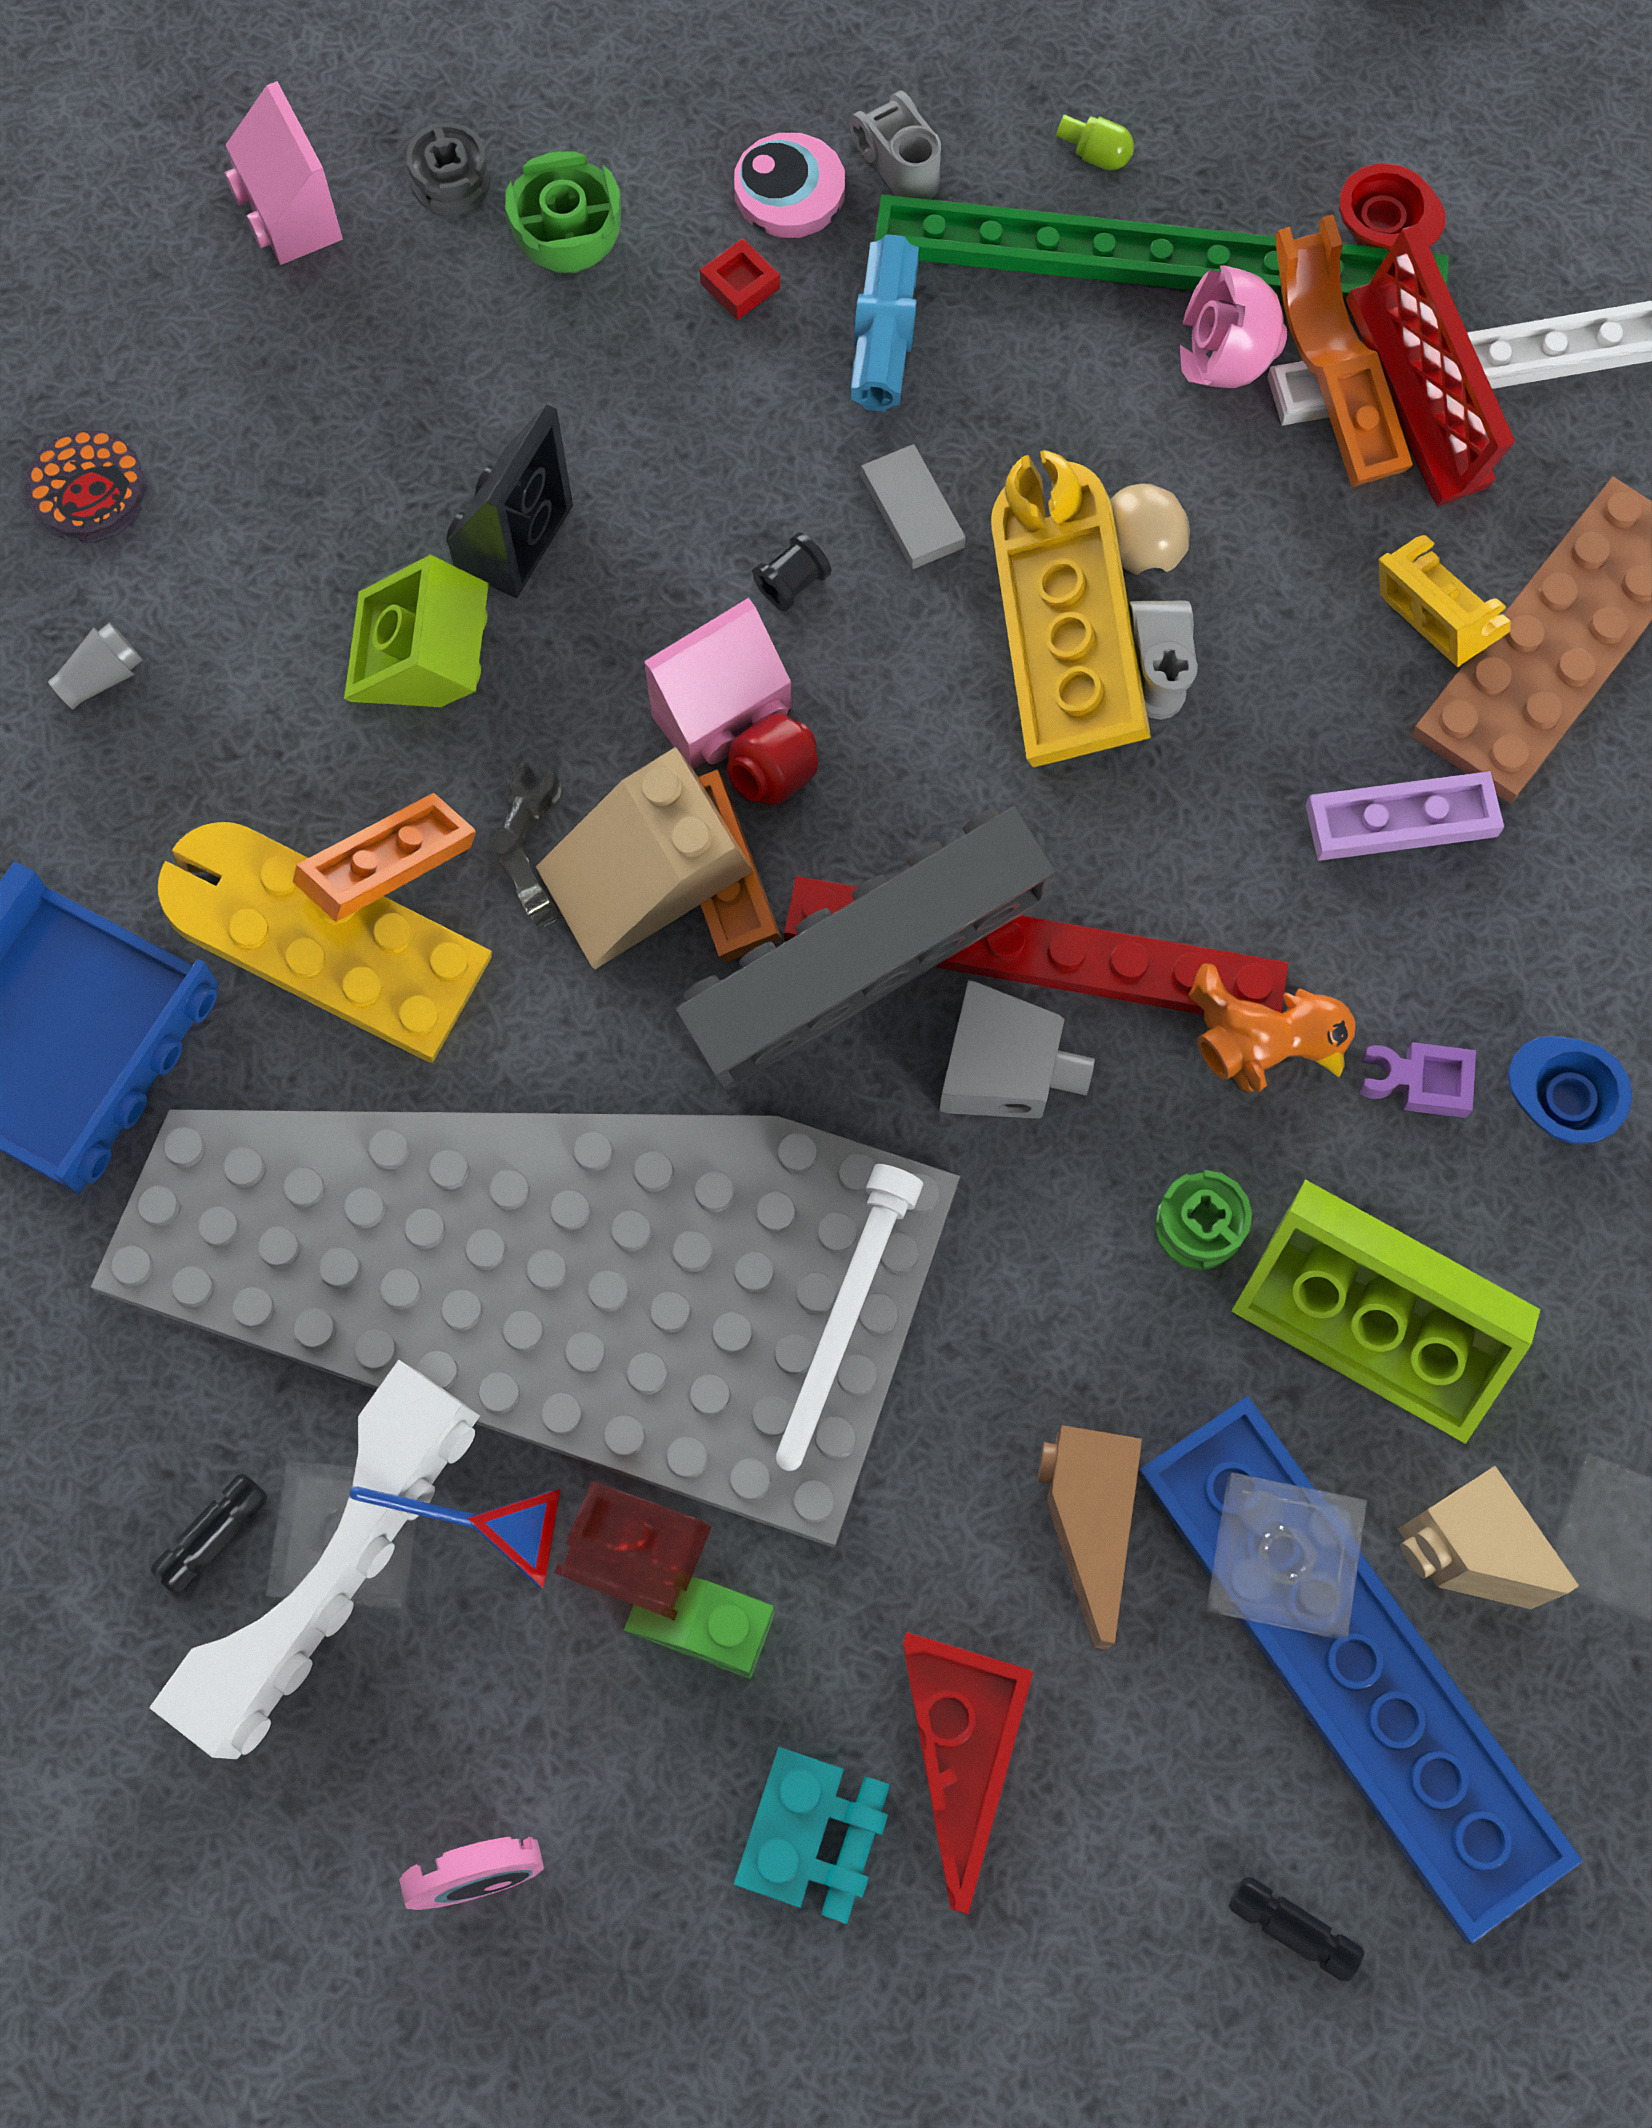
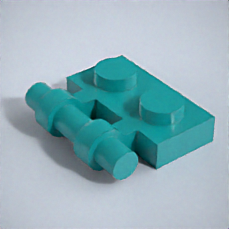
M778 1746L733 1885L801 1908L809 1880L828 1886L829 1889L820 1915L847 1924L855 1897L863 1898L869 1877L863 1875L874 1836L875 1834L882 1835L888 1814L882 1812L890 1785L864 1776L856 1803L836 1797L844 1772L843 1768ZM829 1818L848 1824L836 1865L816 1859Z

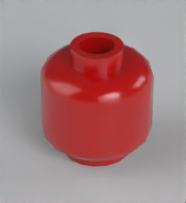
M776 713L755 722L735 737L729 746L727 773L733 787L741 796L752 802L776 805L787 800L809 783L817 773L818 755L816 739L813 733L805 724Z

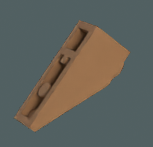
M1062 1425L1056 1435L1055 1444L1043 1442L1037 1482L1049 1484L1047 1505L1094 1648L1108 1650L1115 1644L1142 1439Z

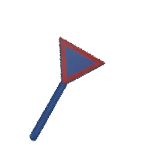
M359 1486L350 1489V1498L356 1501L474 1528L536 1586L544 1589L561 1488L479 1514Z

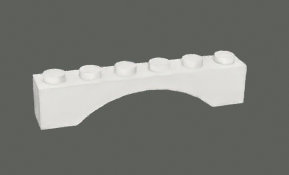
M398 1360L358 1416V1456L352 1487L359 1486L430 1503L435 1492V1487L432 1485L447 1462H456L467 1451L475 1436V1430L472 1427L480 1415L423 1374ZM349 1497L337 1531L318 1563L297 1588L261 1619L226 1638L192 1648L149 1708L211 1757L238 1759L241 1753L245 1755L251 1752L269 1730L271 1720L267 1717L283 1694L289 1695L294 1692L309 1674L312 1667V1660L309 1657L324 1636L329 1637L336 1633L350 1616L354 1606L350 1599L366 1577L372 1578L376 1576L387 1564L394 1551V1544L391 1541L407 1519L412 1521L419 1515L356 1501Z

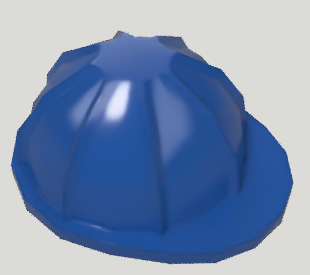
M1560 1036L1538 1037L1525 1043L1511 1060L1508 1070L1510 1092L1519 1107L1549 1137L1573 1145L1594 1144L1613 1135L1628 1117L1632 1102L1630 1079L1619 1060L1599 1045L1581 1039Z

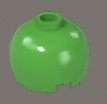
M550 152L533 158L523 165V175L515 181L513 187L510 181L506 189L505 199L507 222L519 250L533 263L555 273H578L594 267L611 251L620 234L621 198L620 189L612 172L604 165H602V171L597 166L589 164L586 155L578 152Z

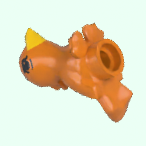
M1204 963L1200 967L1189 997L1205 1011L1204 1020L1210 1030L1197 1038V1045L1203 1060L1218 1078L1227 1080L1232 1077L1240 1091L1251 1093L1255 1090L1259 1093L1267 1086L1264 1070L1271 1068L1287 1057L1298 1056L1315 1061L1327 1068L1338 1078L1340 1077L1345 1066L1344 1053L1352 1042L1356 1029L1355 1019L1349 1008L1342 1001L1323 994H1312L1303 989H1298L1295 996L1289 993L1283 995L1285 1004L1289 1008L1285 1012L1280 1013L1259 1003L1236 999L1225 989L1214 964Z

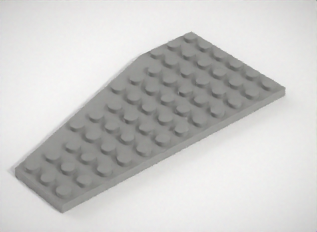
M169 1110L91 1284V1288L96 1293L376 1390L397 1361L400 1360L479 1414L480 1417L475 1423L477 1425L835 1548L957 1190L960 1176L780 1116ZM875 1164H885L902 1169L918 1177L923 1182L915 1208L906 1210L903 1219L895 1220L801 1465L793 1471L783 1470L777 1464L776 1453L871 1212V1208L867 1206L870 1196L865 1191Z

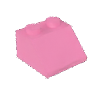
M278 81L266 85L226 143L233 169L224 173L237 204L240 206L248 202L253 210V213L246 215L259 247L264 248L270 245L280 265L341 241L343 238L325 173Z
M749 598L644 661L651 716L692 769L706 761L709 764H716L728 757L729 746L735 737L761 718L774 713L787 716L788 710L792 708L791 680L756 607Z

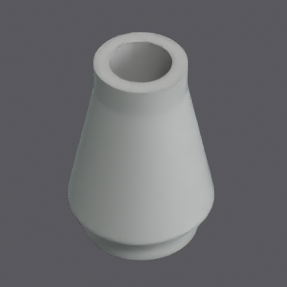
M109 622L100 631L93 627L60 671L48 683L58 696L71 709H74L83 701L134 676L135 673L132 669L143 660L124 636Z

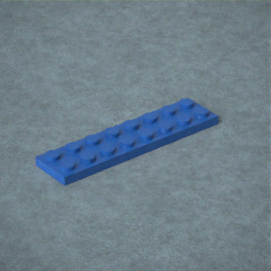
M1248 1396L1138 1470V1477L1464 1943H1474L1583 1862Z

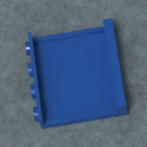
M16 861L12 863L0 880V1152L79 1195L87 1182H96L107 1169L112 1156L110 1147L122 1129L133 1127L141 1118L147 1105L146 1093L159 1074L166 1075L176 1065L182 1052L181 1040L194 1021L199 1023L209 1015L216 1002V987L219 983L205 962L197 959L191 965L49 889L35 871Z

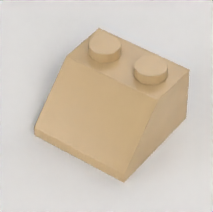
M1496 1466L1398 1529L1405 1540L1400 1544V1548L1410 1567L1423 1579L1430 1576L1436 1587L1533 1609L1566 1595L1579 1587Z

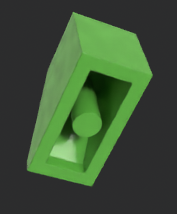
M648 1566L624 1631L751 1680L774 1619L775 1611L773 1605L710 1581Z

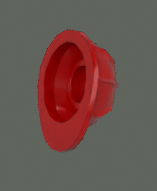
M1378 163L1362 167L1348 177L1340 191L1339 212L1341 220L1357 240L1358 245L1390 250L1402 229L1419 223L1430 247L1438 241L1444 231L1446 213L1441 201L1430 185L1418 173L1401 165Z

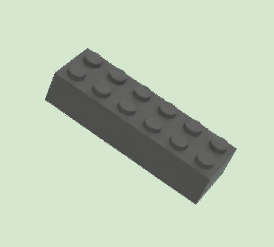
M1015 805L1001 814L998 813L996 808L980 813L963 826L962 829L966 835L946 847H943L940 841H936L920 849L907 860L910 868L888 881L885 875H879L868 880L852 892L851 896L854 902L834 914L828 908H824L808 916L795 927L799 935L776 948L771 941L751 950L739 961L742 969L722 981L719 980L717 975H713L690 987L683 994L687 1002L675 1009L725 1091L749 1079L1049 899L1056 870Z

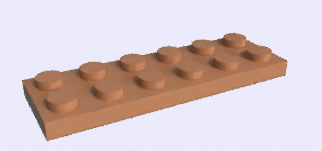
M1615 477L1609 480L1503 614L1511 621L1510 632L1465 662L1416 724L1410 735L1466 774L1491 771L1496 794L1510 804L1513 803L1652 622V501Z

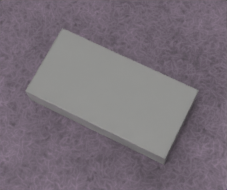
M915 444L861 465V477L912 570L965 548L966 537Z

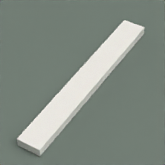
M1652 301L1468 332L1467 334L1492 389L1652 361ZM1304 361L1270 367L1267 378L1282 426L1329 418L1317 377L1310 372Z

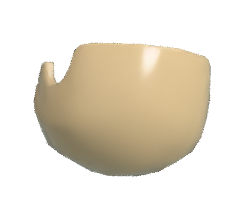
M1136 484L1121 489L1110 501L1122 567L1135 575H1139L1144 570L1151 568H1161L1165 572L1172 570L1189 550V520L1178 499L1172 492L1152 484Z

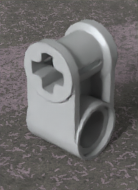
M900 90L890 96L889 103L867 114L858 111L850 116L849 126L856 147L866 161L873 164L896 196L932 199L937 194L940 188L941 141L918 113L915 104L905 92Z
M1128 601L1147 716L1160 720L1171 718L1180 711L1186 699V689L1192 685L1197 676L1198 664L1193 640L1194 622L1191 604L1189 601Z

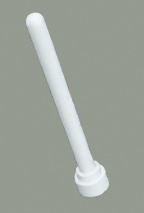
M875 1164L865 1191L870 1195L867 1206L871 1208V1212L776 1453L777 1464L783 1470L793 1471L801 1465L895 1220L903 1219L906 1210L915 1208L923 1182L918 1177L902 1169L885 1164Z

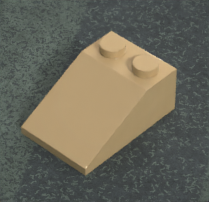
M676 747L623 779L536 866L586 958L595 970L754 871L698 776Z

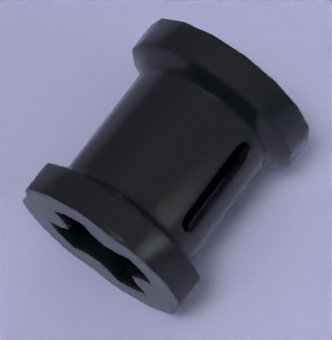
M801 532L796 533L789 539L790 547L768 565L760 563L752 569L754 582L760 592L778 610L783 612L789 610L794 605V597L814 580H825L831 575L832 571L824 552L810 537Z

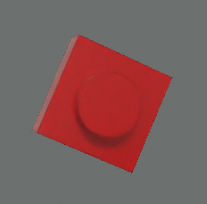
M744 238L699 270L700 284L736 320H739L780 289V274Z

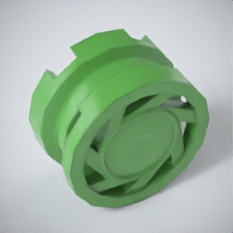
M1204 1170L1203 1173L1185 1174L1172 1183L1157 1209L1154 1227L1158 1243L1169 1258L1183 1267L1206 1270L1219 1267L1233 1258L1250 1231L1252 1211L1248 1196L1237 1182L1223 1173Z

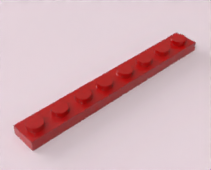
M796 876L784 930V941H789L799 935L795 927L813 913L828 908L834 914L854 902L851 894L858 887ZM1020 915L935 967L1204 1015L1205 1011L1189 997L1196 974L1204 963L1214 964L1225 989L1236 999L1259 1003L1282 1013L1289 962Z

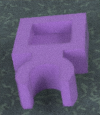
M1412 1042L1407 1049L1406 1059H1403L1386 1046L1374 1045L1367 1047L1362 1054L1361 1063L1380 1066L1385 1071L1386 1079H1364L1360 1085L1359 1094L1370 1099H1381L1387 1097L1393 1091L1403 1092V1110L1467 1118L1473 1111L1476 1050Z

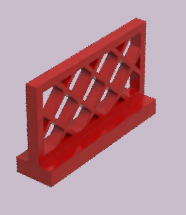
M1418 223L1401 230L1371 282L1352 289L1345 300L1365 346L1369 350L1377 351L1400 426L1436 505L1440 506L1489 488L1496 480L1492 469L1515 443V440Z

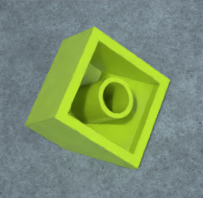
M430 554L359 591L344 699L350 702L443 707L476 692V685L481 675L479 659L482 634L488 617L486 600L489 583Z

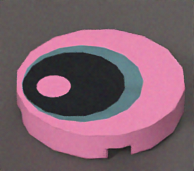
M777 133L759 139L743 152L735 168V202L743 218L751 225H753L754 221L757 225L765 227V233L778 238H802L824 229L831 223V217L837 212L838 208L840 211L845 201V169L837 153L822 140L803 133Z
M503 1837L453 1849L443 1853V1857L435 1859L437 1871L422 1876L421 1866L416 1864L410 1867L399 1879L406 1909L422 1910L463 1903L505 1890L533 1878L544 1870L538 1840L528 1837L523 1840L524 1845L521 1846L520 1839Z

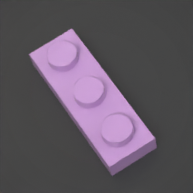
M1491 771L1314 794L1309 796L1305 805L1318 861L1498 837L1504 828Z

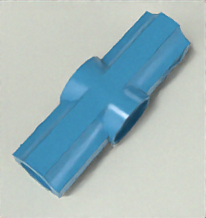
M885 235L883 239L870 243L864 294L858 295L854 327V347L857 348L853 361L850 390L851 400L862 405L865 410L885 412L892 406L900 405L906 352H911L917 302V300L913 299L919 267V247L910 244L903 236Z

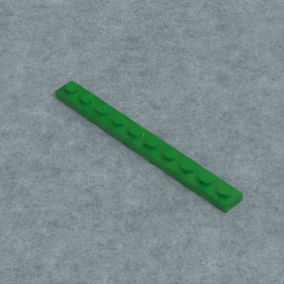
M881 194L875 242L883 239L885 235L903 236L910 244L919 247V261L1195 290L1204 274L1209 270L1221 272L1220 266H1228L1245 270L1261 277L1277 294L1278 299L1283 300L1275 236ZM1343 244L1340 255V282L1345 307H1348L1345 299L1352 289L1371 282L1389 252L1388 249ZM1432 253L1447 286L1449 255Z

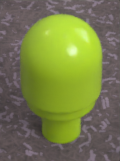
M1064 115L1056 133V137L1077 145L1075 154L1082 157V161L1104 170L1114 171L1124 167L1133 155L1134 141L1130 132L1122 125L1103 117L1097 119L1090 116L1087 123Z

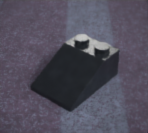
M546 404L505 447L494 467L489 465L483 470L476 485L473 501L465 513L459 512L454 517L447 532L446 542L455 567L489 583L488 586L515 598H518L573 507L556 408Z

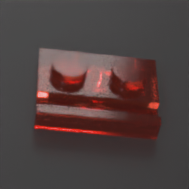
M592 1481L566 1542L567 1545L571 1546L563 1565L557 1564L554 1573L674 1621L678 1611L673 1608L680 1591H686L712 1526L694 1517Z

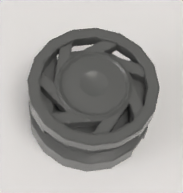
M437 123L422 129L411 140L406 151L407 167L412 178L413 192L422 206L431 212L445 216L461 215L475 209L486 198L490 188V176L486 164L485 147L478 134L468 127L456 123Z

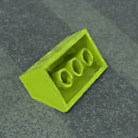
M1305 1179L1231 1312L1466 1444L1530 1348L1541 1309Z

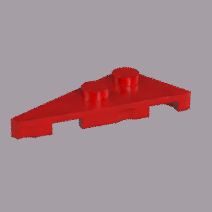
M906 1632L903 1650L949 1907L951 1910L969 1914L1034 1671Z

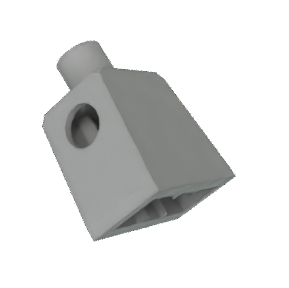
M968 980L939 1111L953 1114L1042 1118L1050 1088L1087 1096L1095 1058L1058 1050L1065 1020L1059 1014L981 983Z

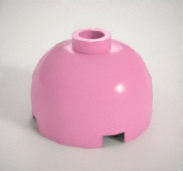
M1220 266L1221 272L1209 270L1204 274L1195 288L1186 309L1183 325L1193 327L1192 352L1180 345L1181 370L1188 382L1210 387L1237 388L1250 384L1267 370L1272 361L1280 356L1286 344L1287 328L1283 324V313L1277 294L1261 277L1245 270ZM1209 350H1213L1210 358L1205 355Z

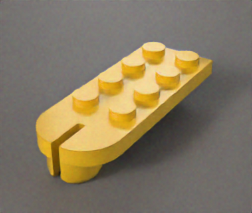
M1047 450L1040 451L1042 464L1052 482L1053 490L1050 492L1051 499L1048 501L1051 516L1048 517L1042 478L1029 455L1021 457L1012 467L1006 479L1005 487L995 501L991 516L992 534L1026 758L1033 768L1151 738L1110 498L1100 479L1090 469L1074 462H1068L1061 455Z
M217 822L206 824L190 831L172 849L177 866L165 861L159 874L158 896L163 912L172 928L183 938L432 1064L492 958L491 950L385 896L335 922L292 882L296 865L308 859V857L240 824ZM208 872L220 878V881L215 886L191 873Z

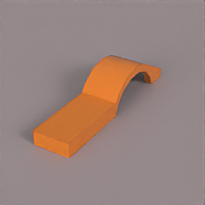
M1332 214L1322 217L1318 222L1319 233L1293 239L1291 229L1287 227L1277 231L1275 241L1283 305L1290 333L1300 357L1310 372L1317 377L1351 487H1355L1405 472L1413 464L1377 351L1369 350L1359 340L1344 304L1340 282V255L1343 243L1334 215Z

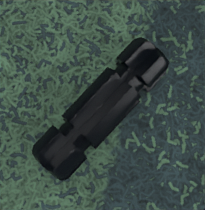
M244 1474L237 1475L222 1491L225 1497L221 1502L218 1503L213 1500L176 1539L179 1546L174 1551L168 1548L153 1563L151 1572L168 1590L175 1593L183 1591L198 1575L194 1569L199 1564L205 1567L243 1527L240 1523L241 1519L245 1515L251 1518L266 1503L267 1495L265 1491L250 1477Z
M1247 1877L1238 1884L1229 1904L1232 1912L1251 1924H1255L1257 1921L1263 1924L1261 1929L1263 1932L1310 1962L1311 1960L1314 1962L1316 1959L1321 1961L1320 1968L1338 1980L1350 1981L1354 1977L1365 1953L1360 1945L1343 1934H1337L1336 1936L1330 1934L1332 1927L1283 1896L1282 1898L1278 1897V1899L1272 1897L1273 1890L1258 1880Z

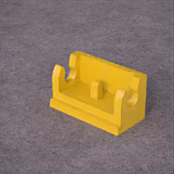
M1422 535L1411 540L1394 553H1386L1379 558L1380 595L1455 666L1459 667L1509 633L1511 621L1503 614L1499 615L1506 608L1500 600L1495 598L1484 603L1440 563V558L1432 551L1419 557L1414 562L1420 554L1427 552L1434 545L1431 539L1426 535Z

